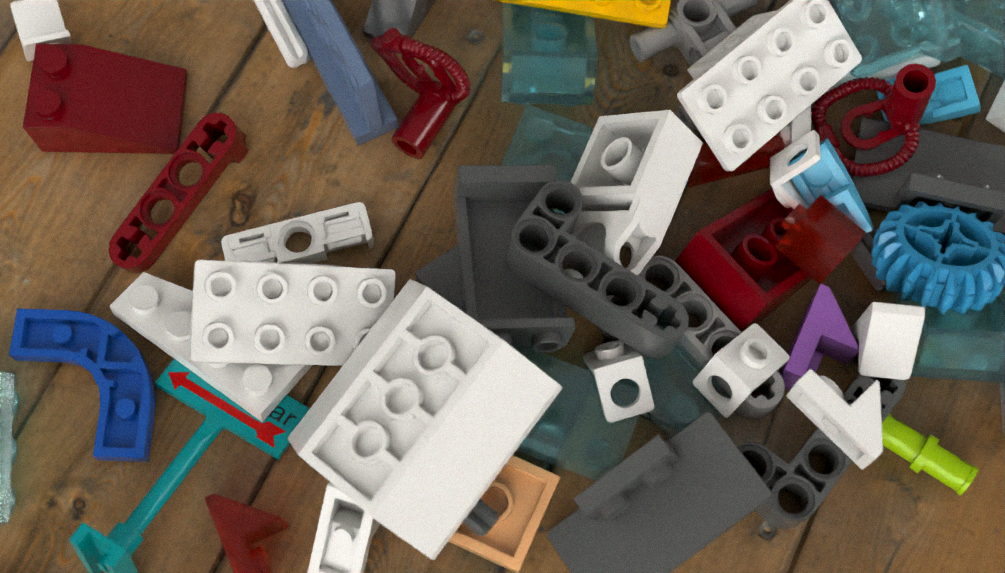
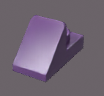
M820 284L809 300L787 353L790 359L780 369L779 373L784 380L785 388L789 390L810 369L816 372L823 354L848 364L859 351L855 338L830 287Z

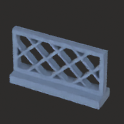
M282 0L308 49L310 58L357 146L398 128V121L333 1Z

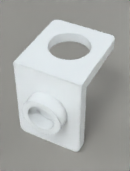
M19 0L10 4L27 62L34 60L36 44H71V36L69 30L65 29L57 0Z
M812 130L770 157V185L773 187L776 198L784 207H792L807 224H811L805 213L808 205L791 179L821 159L820 137L815 130ZM807 149L805 155L798 162L788 166L790 160L798 152Z
M754 323L712 357L693 380V385L724 417L728 418L757 387L786 364L790 357L758 324ZM713 375L723 378L729 384L732 390V398H725L714 389L711 380Z
M611 341L595 347V351L583 354L585 364L594 374L603 413L608 422L612 423L650 412L654 409L643 358L637 350L622 341ZM621 379H631L637 383L639 388L637 399L627 406H619L611 399V389Z

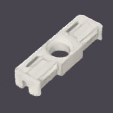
M361 202L226 235L221 240L225 261L245 260L304 264L328 260L327 253L364 243H368L370 249L375 244L366 207ZM296 232L308 233L312 237V241L305 251L294 253L286 248L287 239Z

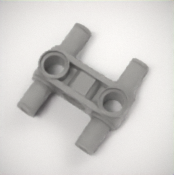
M679 0L677 6L669 10L665 28L649 27L630 36L631 50L637 60L643 62L674 46L680 50L691 67L736 30V27L729 18L757 5L758 0ZM688 18H694L700 22H692ZM682 105L679 106L676 112L677 117L693 132L697 127Z

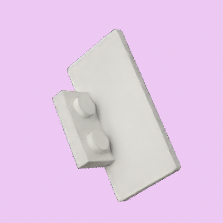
M790 0L779 10L753 15L687 70L693 80L677 93V98L725 171H733L862 61V56L828 0Z
M196 260L194 263L190 359L194 362L343 366L394 300L395 271L391 269L344 267L324 264L245 260Z

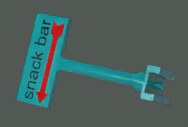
M174 359L156 380V387L201 413L206 418L124 523L118 522L110 533L105 536L82 522L69 538V542L88 573H101L102 571L108 573V571L110 573H138L131 556L144 540L141 537L142 533L222 430H229L279 461L290 446V442L287 439L310 408L286 395L268 417L261 422Z

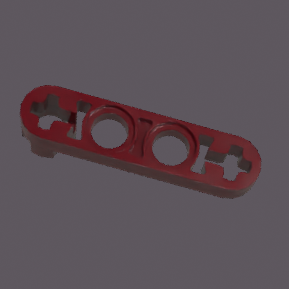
M211 113L204 116L197 123L114 233L109 242L108 252L111 260L117 266L131 273H141L152 267L229 163H240L246 157L248 149L245 139L247 136L228 115ZM225 134L228 136L224 143L218 141L221 136ZM199 147L213 159L211 163L200 153L196 152ZM191 162L201 164L202 176L200 180L193 185L181 184L179 179L181 169ZM162 200L171 201L174 207L172 217L162 224L154 223L151 218L153 206ZM142 223L153 232L158 233L154 239L139 229ZM129 242L138 244L139 249L142 250L138 258L129 256V252L125 250Z

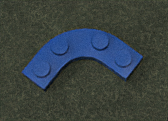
M17 308L9 356L16 361L65 362L82 366L95 379L99 387L100 411L93 457L100 461L149 462L155 419L156 394L150 368L136 345L113 324L88 313L70 310Z

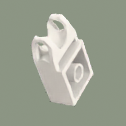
M671 110L599 116L570 182L580 190L583 196V206L572 235L620 265V249L622 246L629 247L632 258L626 269L636 275L640 274L661 246L703 142ZM573 269L564 270L570 277L576 279L583 278L578 271Z

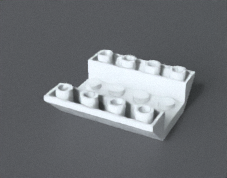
M409 279L287 439L303 460L367 514L424 555L435 560L561 391L562 387L496 334L429 287Z

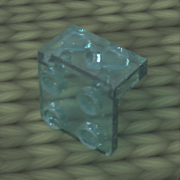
M833 0L838 18L862 56V61L849 72L853 77H868L918 53L943 62H948L962 56L959 39L961 36V26L955 16L952 0Z

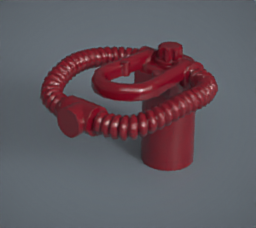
M391 28L383 35L376 36L371 41V47L386 62L395 76L402 80V83H406L407 87L410 86L411 90L420 94L391 137V140L403 153L410 157L421 159L456 105L469 96L471 85L467 73L451 55H448V53L439 48L411 39L407 35H402L397 28ZM395 53L401 54L403 62L411 70L412 73H410L409 70L406 69L405 66H403V63H401V61ZM414 58L425 62L439 81H434L424 70L425 66L423 64L420 65ZM446 70L452 75L455 83L453 82L449 74L446 72Z
M909 64L900 69L893 85L889 81L886 82L885 79L880 80V78L864 77L863 79L860 77L834 87L819 97L812 106V124L820 137V142L826 138L829 139L848 174L854 177L878 176L899 169L900 166H904L913 157L912 154H915V149L918 148L917 143L920 141L918 139L920 136L918 132L921 129L919 122L924 116L935 89V75L930 68L922 64ZM868 89L881 91L886 96L885 99L854 107L845 114L840 128L842 138L855 149L870 150L900 135H905L904 145L897 154L889 159L877 163L854 164V161L845 157L842 151H840V144L831 125H827L825 118L826 110L832 103L843 99V97L851 93ZM883 110L891 129L885 132L879 131L877 136L866 140L854 136L850 127L854 119L864 115L871 118L874 112Z

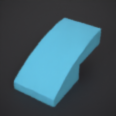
M968 64L934 74L936 79L935 89L919 125L950 120L980 112V102ZM895 78L886 80V82L889 81L893 85ZM876 90L878 100L885 99L886 96L881 91L878 92ZM882 110V114H883V117H884V121L888 122V120H887V118H886V116H885V114H884V112H883V110Z
M826 138L820 142L821 159L791 180L808 205L805 211L807 217L831 252L872 231L874 226L850 175L829 139ZM807 150L794 156L788 166L798 162Z

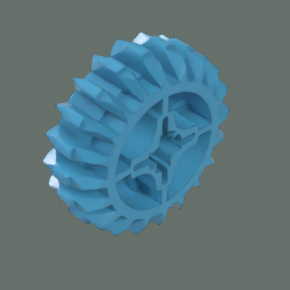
M919 201L915 207L902 205L899 211L889 212L887 218L881 222L880 228L876 230L872 242L874 245L871 251V264L876 267V278L886 281L887 291H899L902 293V302L914 300L920 303L921 307H936L942 315L949 308H952L958 314L964 315L968 308L981 311L985 303H993L996 296L1000 295L1005 285V235L993 232L994 223L979 221L977 213L966 214L960 211L959 206L954 209L946 208L941 202H937L935 206H928L926 203Z

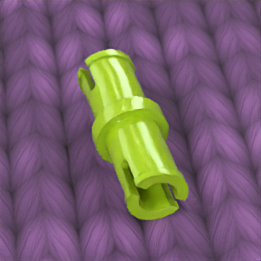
M890 413L882 422L883 446L910 462L909 468L918 473L920 470H923L955 490L960 496L963 495L975 478L978 467L970 465L938 445V438L931 434L928 437L923 436L894 418Z

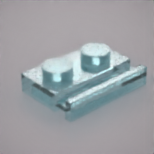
M678 342L668 356L663 358H650L641 354L654 402V409L645 414L668 440L704 413L709 412L714 417L720 414L693 385V380L702 371L703 367L680 342ZM712 378L714 389L721 396L731 398ZM631 379L617 381L635 401L639 394L637 383Z

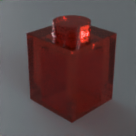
M820 195L808 209L799 203L780 225L787 232L775 247L820 285L847 257L866 232Z

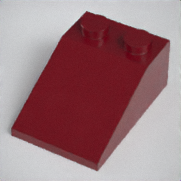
M36 44L23 128L42 152L175 154L180 145L188 77L187 70L83 44Z
M772 188L699 230L675 262L730 321L743 332L752 324H757L839 258L845 250L839 247L830 252L813 224H807L792 207H784L776 198Z

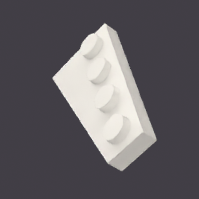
M145 272L110 305L114 316L261 422L268 417L313 366L192 361L190 359L193 291Z

